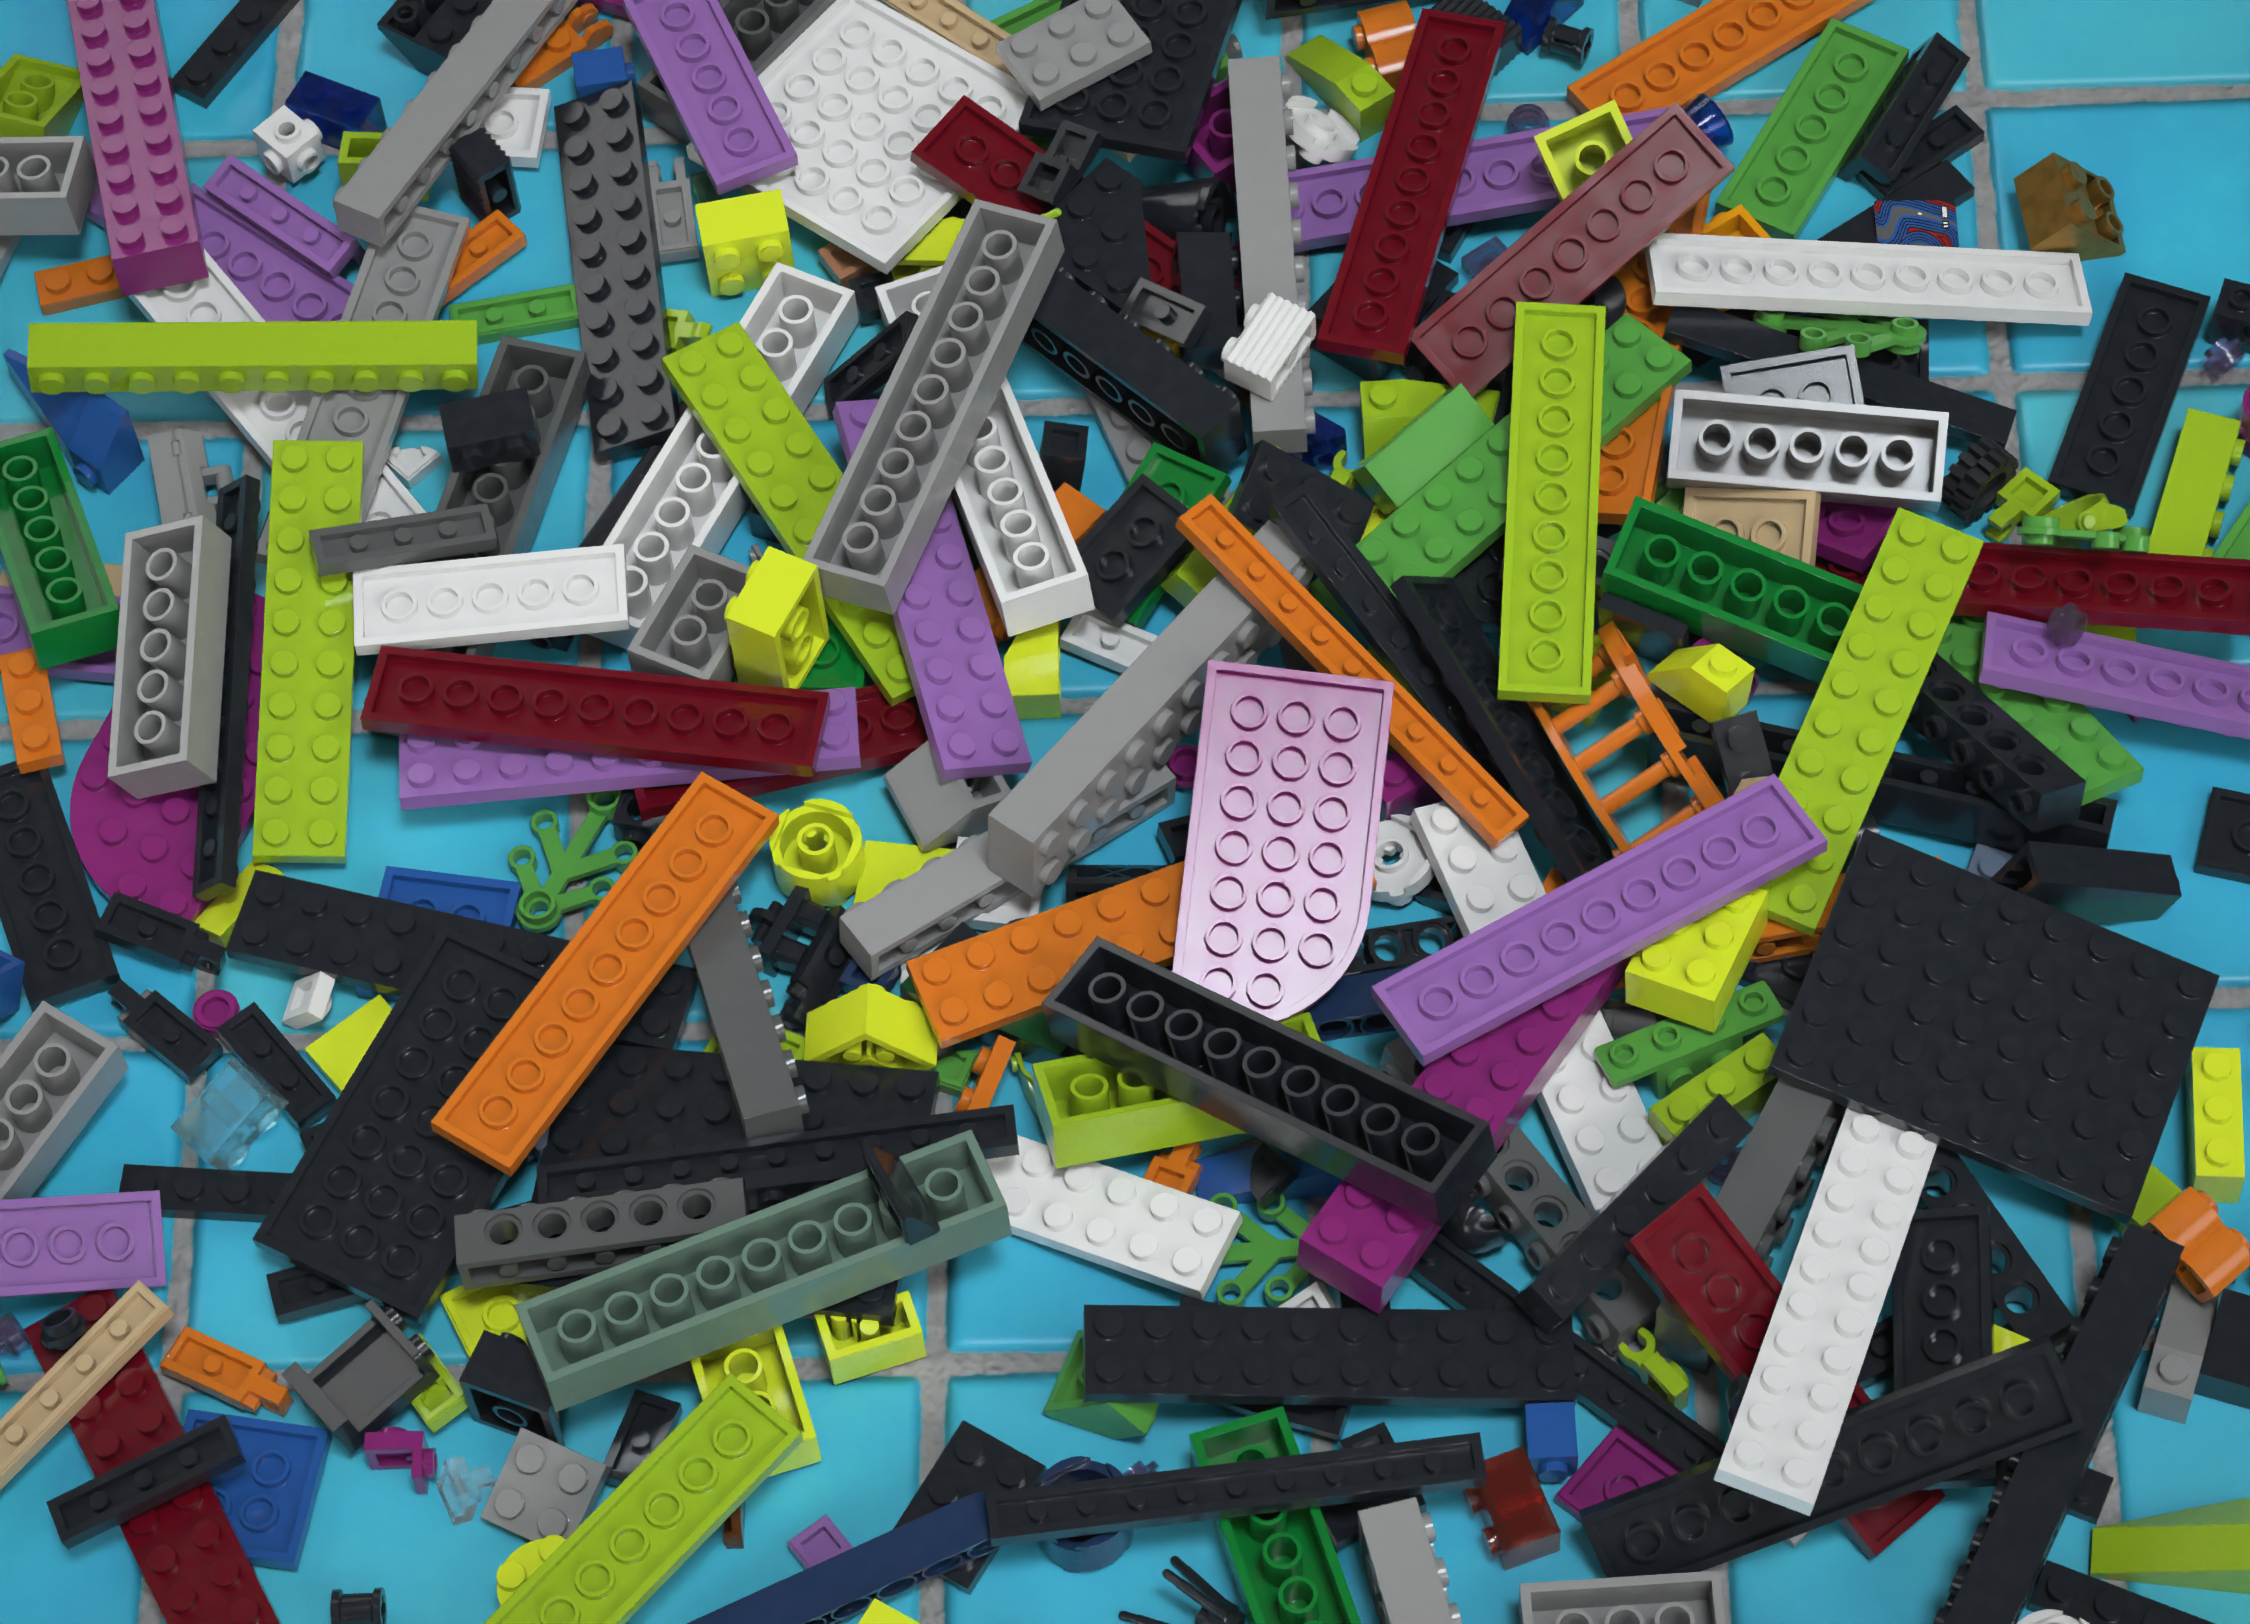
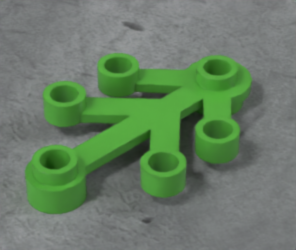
M1770 310L1757 311L1753 315L1754 323L1787 333L1788 329L1801 330L1799 348L1805 352L1826 349L1844 343V346L1854 344L1856 358L1867 357L1871 352L1884 348L1901 355L1915 354L1920 351L1921 344L1926 341L1927 335L1926 329L1919 325L1918 321L1909 317L1892 319L1887 316L1811 313L1824 318L1820 319L1786 315L1785 311ZM1858 319H1864L1869 323H1863Z
M2023 516L2022 527H2017V534L2022 535L2021 545H2052V547L2079 548V541L2091 542V548L2149 553L2150 528L2122 526L2113 529V532L2059 529L2060 518L2050 516Z
M621 790L586 793V800L590 811L565 852L558 835L560 824L557 815L551 810L543 809L537 811L532 816L530 824L534 836L542 842L552 873L544 886L541 887L535 873L538 868V861L534 850L529 846L521 845L510 851L508 861L511 870L519 877L524 892L516 910L518 921L523 928L536 933L545 932L554 928L560 922L562 914L589 904L597 907L605 896H597L596 893L601 889L610 890L614 885L612 879L597 877L587 887L563 893L568 883L611 868L624 872L636 857L638 850L631 841H619L610 849L585 857L606 821L613 820ZM604 802H613L608 806H601ZM544 822H552V825L546 829L538 828ZM623 853L632 854L631 857L626 860L618 859V857ZM521 858H530L529 862L524 865L516 864ZM538 910H547L543 914L534 915Z
M1218 1193L1210 1199L1211 1202L1220 1205L1225 1204L1239 1211L1237 1200L1229 1193ZM1283 1194L1275 1200L1280 1205L1274 1210H1265L1257 1201V1212L1265 1221H1276L1295 1238L1278 1240L1241 1212L1243 1222L1237 1235L1247 1242L1231 1244L1221 1265L1249 1264L1235 1279L1224 1280L1218 1285L1216 1293L1219 1305L1243 1307L1246 1302V1296L1280 1260L1297 1259L1299 1238L1310 1223L1286 1206ZM1296 1261L1285 1275H1275L1269 1278L1265 1284L1267 1303L1272 1307H1279L1294 1297L1295 1291L1307 1280L1311 1273L1299 1267ZM1275 1287H1284L1288 1290L1287 1294L1281 1297L1274 1296L1271 1293ZM1227 1291H1236L1240 1294L1233 1301L1223 1298L1224 1293Z

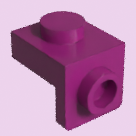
M385 1427L380 1429L379 1432H365L364 1452L371 1470L411 1469V1476L417 1493L428 1494L429 1478L437 1476L438 1462L436 1448H429L424 1431H407L400 1427Z

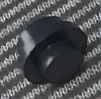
M64 1307L50 1313L41 1321L40 1328L42 1333L40 1339L47 1348L56 1347L57 1350H66L71 1348L83 1336L88 1323L82 1314H77L75 1308Z

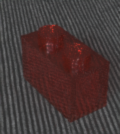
M1523 1446L1484 1460L1487 1486L1462 1489L1471 1514L1479 1513L1486 1527L1481 1529V1535L1490 1557L1498 1555L1506 1571L1560 1551L1561 1530Z

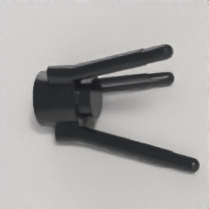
M1172 1556L1170 1559L1171 1564L1194 1586L1170 1569H1164L1162 1575L1166 1580L1175 1585L1177 1589L1202 1606L1194 1624H1244L1247 1615L1239 1611L1240 1607L1225 1599L1178 1556ZM1127 1611L1119 1612L1121 1620L1133 1624H1170Z

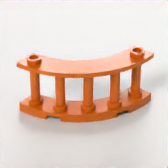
M1612 620L1597 630L1603 645L1597 648L1599 653L1592 657V679L1608 668L1611 671L1617 670L1610 674L1611 680L1591 692L1590 705L1573 704L1555 716L1551 706L1556 703L1526 702L1537 720H1540L1570 774L1616 843L1617 847L1611 851L1614 857H1617L1725 800V798L1697 756L1694 755L1687 760L1682 752L1687 746L1679 735L1681 731L1660 698H1656L1649 687L1652 683L1645 673L1638 656ZM1623 694L1624 697L1632 694L1639 706L1633 712L1635 717L1575 755L1564 732ZM1644 732L1647 735L1655 732L1666 749L1665 752L1660 754L1661 760L1601 798L1585 771ZM1682 774L1695 793V796L1689 799L1691 804L1631 843L1612 814L1669 776L1673 775L1676 778Z

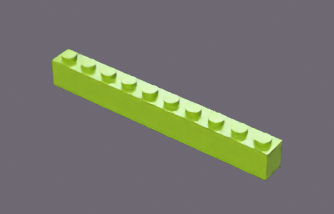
M477 320L29 323L27 371L31 393L42 392L49 395H56L62 392H88L91 394L134 392L137 394H148L150 392L177 391L191 394L197 391H223L225 393L268 391L282 393L285 391L312 390L318 393H325L331 390H357L360 392L403 390L406 392H416L434 389L459 392L465 389H478Z

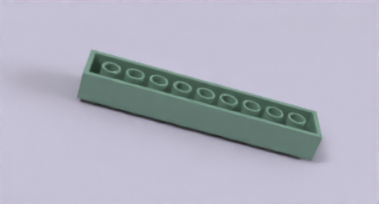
M970 1129L899 1157L940 1226V1231L937 1234L911 1246L904 1241L868 1178L866 1170L516 1304L515 1308L524 1337L555 1413L1011 1236L1007 1204L972 1130Z

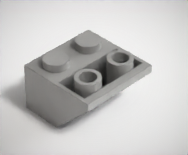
M929 740L884 774L883 778L922 853L957 842L958 836L970 837L988 831V814L1011 791L1002 775L940 781Z

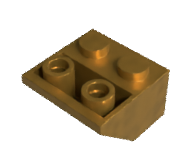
M2053 152L2013 179L2031 250L2079 253L2080 261L2117 257L2126 252L2122 237L2123 225L2117 217L2113 201L2115 196L2114 190L2110 182L2103 176H2097L2082 168L2077 162L2069 161Z

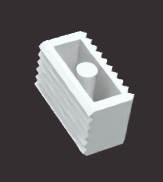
M1271 292L1268 293L1261 305L1254 303L1250 307L1244 319L1243 325L1245 329L1239 338L1232 336L1227 341L1221 354V361L1224 362V376L1226 380L1273 401L1275 395L1278 394L1280 388L1283 387L1284 382L1288 379L1289 374L1292 373L1293 368L1301 360L1307 347L1310 346L1311 341L1314 340L1316 336V316L1312 311H1307L1304 307L1300 308L1296 303L1292 304L1289 300H1284L1281 296H1276Z

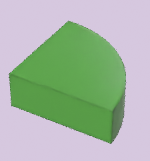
M956 1051V1054L939 1059L935 1067L927 1070L939 1071L941 1081L939 1092L959 1098L964 1086L969 1087L975 1073L970 1070L978 1053L977 1051Z

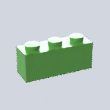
M1460 383L1446 390L1354 469L1351 474L1383 514H1387L1401 507L1430 480L1451 464L1452 461L1479 440L1494 426V423Z

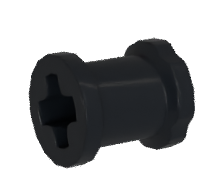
M1551 17L1542 36L1541 53L1549 55L1551 52L1574 58L1576 64L1583 65L1592 47L1594 29L1585 27L1581 30L1561 24L1559 18Z
M374 1588L373 1593L344 1594L342 1589H333L330 1604L331 1624H386L387 1604L384 1588Z

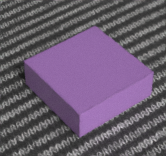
M827 1514L786 1542L788 1550L804 1570L853 1548Z

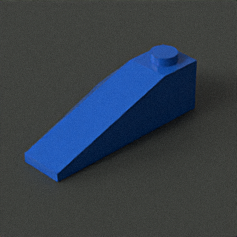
M8 349L3 354L12 380L45 428L53 427L60 449L72 465L74 475L85 486L92 488L95 485L110 495L145 460L127 409L105 394H91L88 392H62L56 395L42 392L31 393L27 371V357L11 349Z
M1257 1137L1195 1160L1196 1163L1202 1165V1171L1199 1176L1200 1180L1197 1184V1196L1208 1201L1218 1193H1229L1235 1197L1237 1204L1257 1203L1250 1188L1253 1166L1251 1160L1262 1142L1289 1164L1299 1175L1282 1193L1285 1200L1331 1196L1343 1180Z

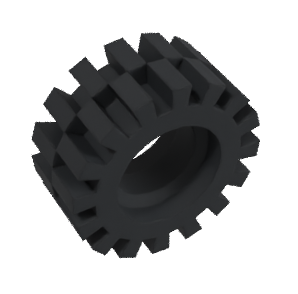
M1982 437L1978 439L1977 444L1973 442L1969 445L1968 451L1966 453L1963 451L1958 456L1959 461L1956 464L1952 463L1948 469L1950 473L1943 477L1941 504L1966 523H1973L1974 520L1978 521L1982 518L1984 512L1988 513L1992 509V504L1996 501L1997 492L2016 476L2017 472L2015 470L2019 466L2018 459L1990 437Z

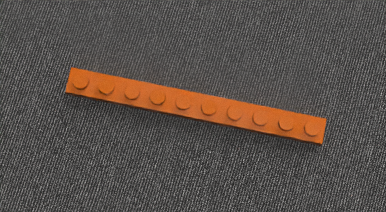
M1209 494L1178 518L1175 527L1319 673L1394 682L1388 743L1493 850L1526 824L1529 819L1528 813L1212 494Z

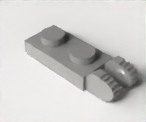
M684 157L674 158L673 171L676 180L660 182L662 176L657 160L648 161L661 263L700 258L689 178L686 176Z

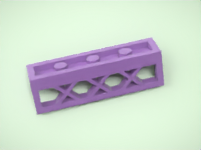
M231 154L226 157L203 186L209 195L333 279L336 278L349 260L359 267L362 264L366 251L356 238L338 230V226Z

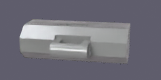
M181 428L174 430V433L167 431L148 435L147 440L162 524L204 515L216 525L218 496L208 497L206 486L216 484L218 492L220 488L233 482L231 467L229 465L209 467L202 432Z

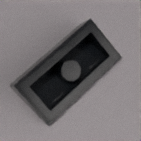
M870 1144L864 1146L862 1155L867 1176L906 1244L909 1243L911 1246L937 1234L940 1231V1226L902 1160Z

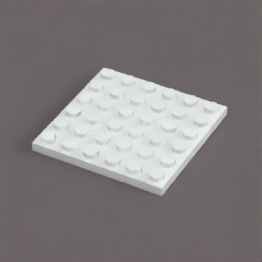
M836 0L757 77L797 153L799 165L739 188L748 194L781 189L787 217L887 275L963 198L911 162V152L963 95L1020 133L1018 123L1028 94L1012 76L877 0ZM690 142L686 146L688 158L704 167L692 142Z

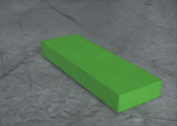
M574 283L449 305L451 320H477L478 345L498 342L502 336L521 338L580 327Z

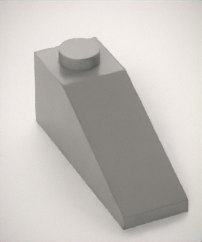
M2173 1280L2137 1411L2182 1424L2186 1423L2221 1293L2201 1303L2180 1281Z

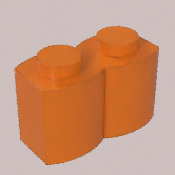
M1406 0L1357 11V25L1351 26V34L1356 51H1364L1366 58L1363 59L1369 62L1395 91L1416 29L1411 8Z
M2190 1186L2175 1195L2140 1228L2184 1246L2175 1275L2198 1301L2204 1303L2217 1296L2250 1266V1244L2241 1232L2234 1228L2229 1229L2222 1223L2217 1214L2219 1211L2218 1206L2207 1193L2201 1190L2196 1191Z

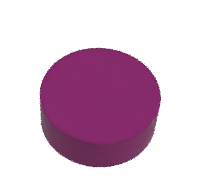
M211 990L201 995L195 1002L193 1018L195 1023L211 1036L220 1038L216 1028L239 1013L241 1009L237 999L230 992Z

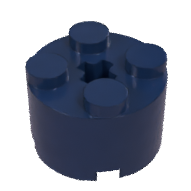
M1076 1456L1061 1460L1051 1466L1040 1479L1039 1486L1120 1477L1123 1474L1115 1466L1107 1462L1105 1465L1100 1462L1091 1461L1090 1457ZM1134 1529L1039 1541L1047 1556L1059 1564L1063 1570L1069 1573H1079L1081 1571L1103 1568L1117 1560L1131 1546Z

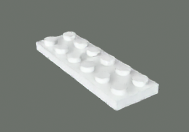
M624 544L395 565L353 572L354 646L357 656L379 654L381 645L423 650L630 630Z
M1019 1135L1017 1136L1020 1155L986 1159L1007 1204L1012 1234L1200 1300L1204 1299L1243 1222L1240 1211L1097 1162L1056 1169L1048 1145Z

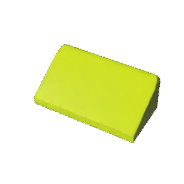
M252 860L238 875L236 888L219 895L197 917L195 922L200 924V930L209 934V940L226 948L255 870L284 876V873L275 867L264 863H254Z

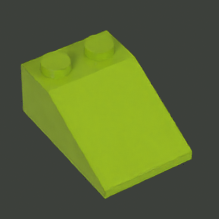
M15 53L0 68V137L68 136L84 102L79 69Z

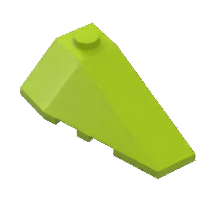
M1408 379L1360 382V418L1364 460L1370 457L1451 387L1448 384ZM1484 389L1474 397V400L1492 420L1499 391Z
M2241 1498L2094 1527L2091 1536L2089 1576L2098 1579L2250 1594V1498Z

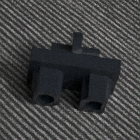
M796 885L784 906L777 901H772L768 909L755 907L748 915L750 925L755 929L751 941L760 946L759 952L765 961L763 966L764 974L775 978L780 969L794 973L809 947L798 942L797 939L802 932L814 937L828 914L829 910L811 901L809 888Z

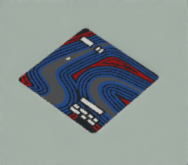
M1953 200L1874 201L1878 244L1959 248L1956 207Z

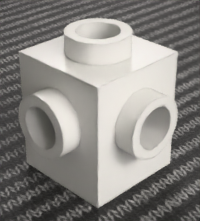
M285 105L252 130L259 156L264 165L275 175L281 173L293 184L304 175L313 172L320 162L325 159L321 144L323 136L319 128L310 119L306 118L303 121Z

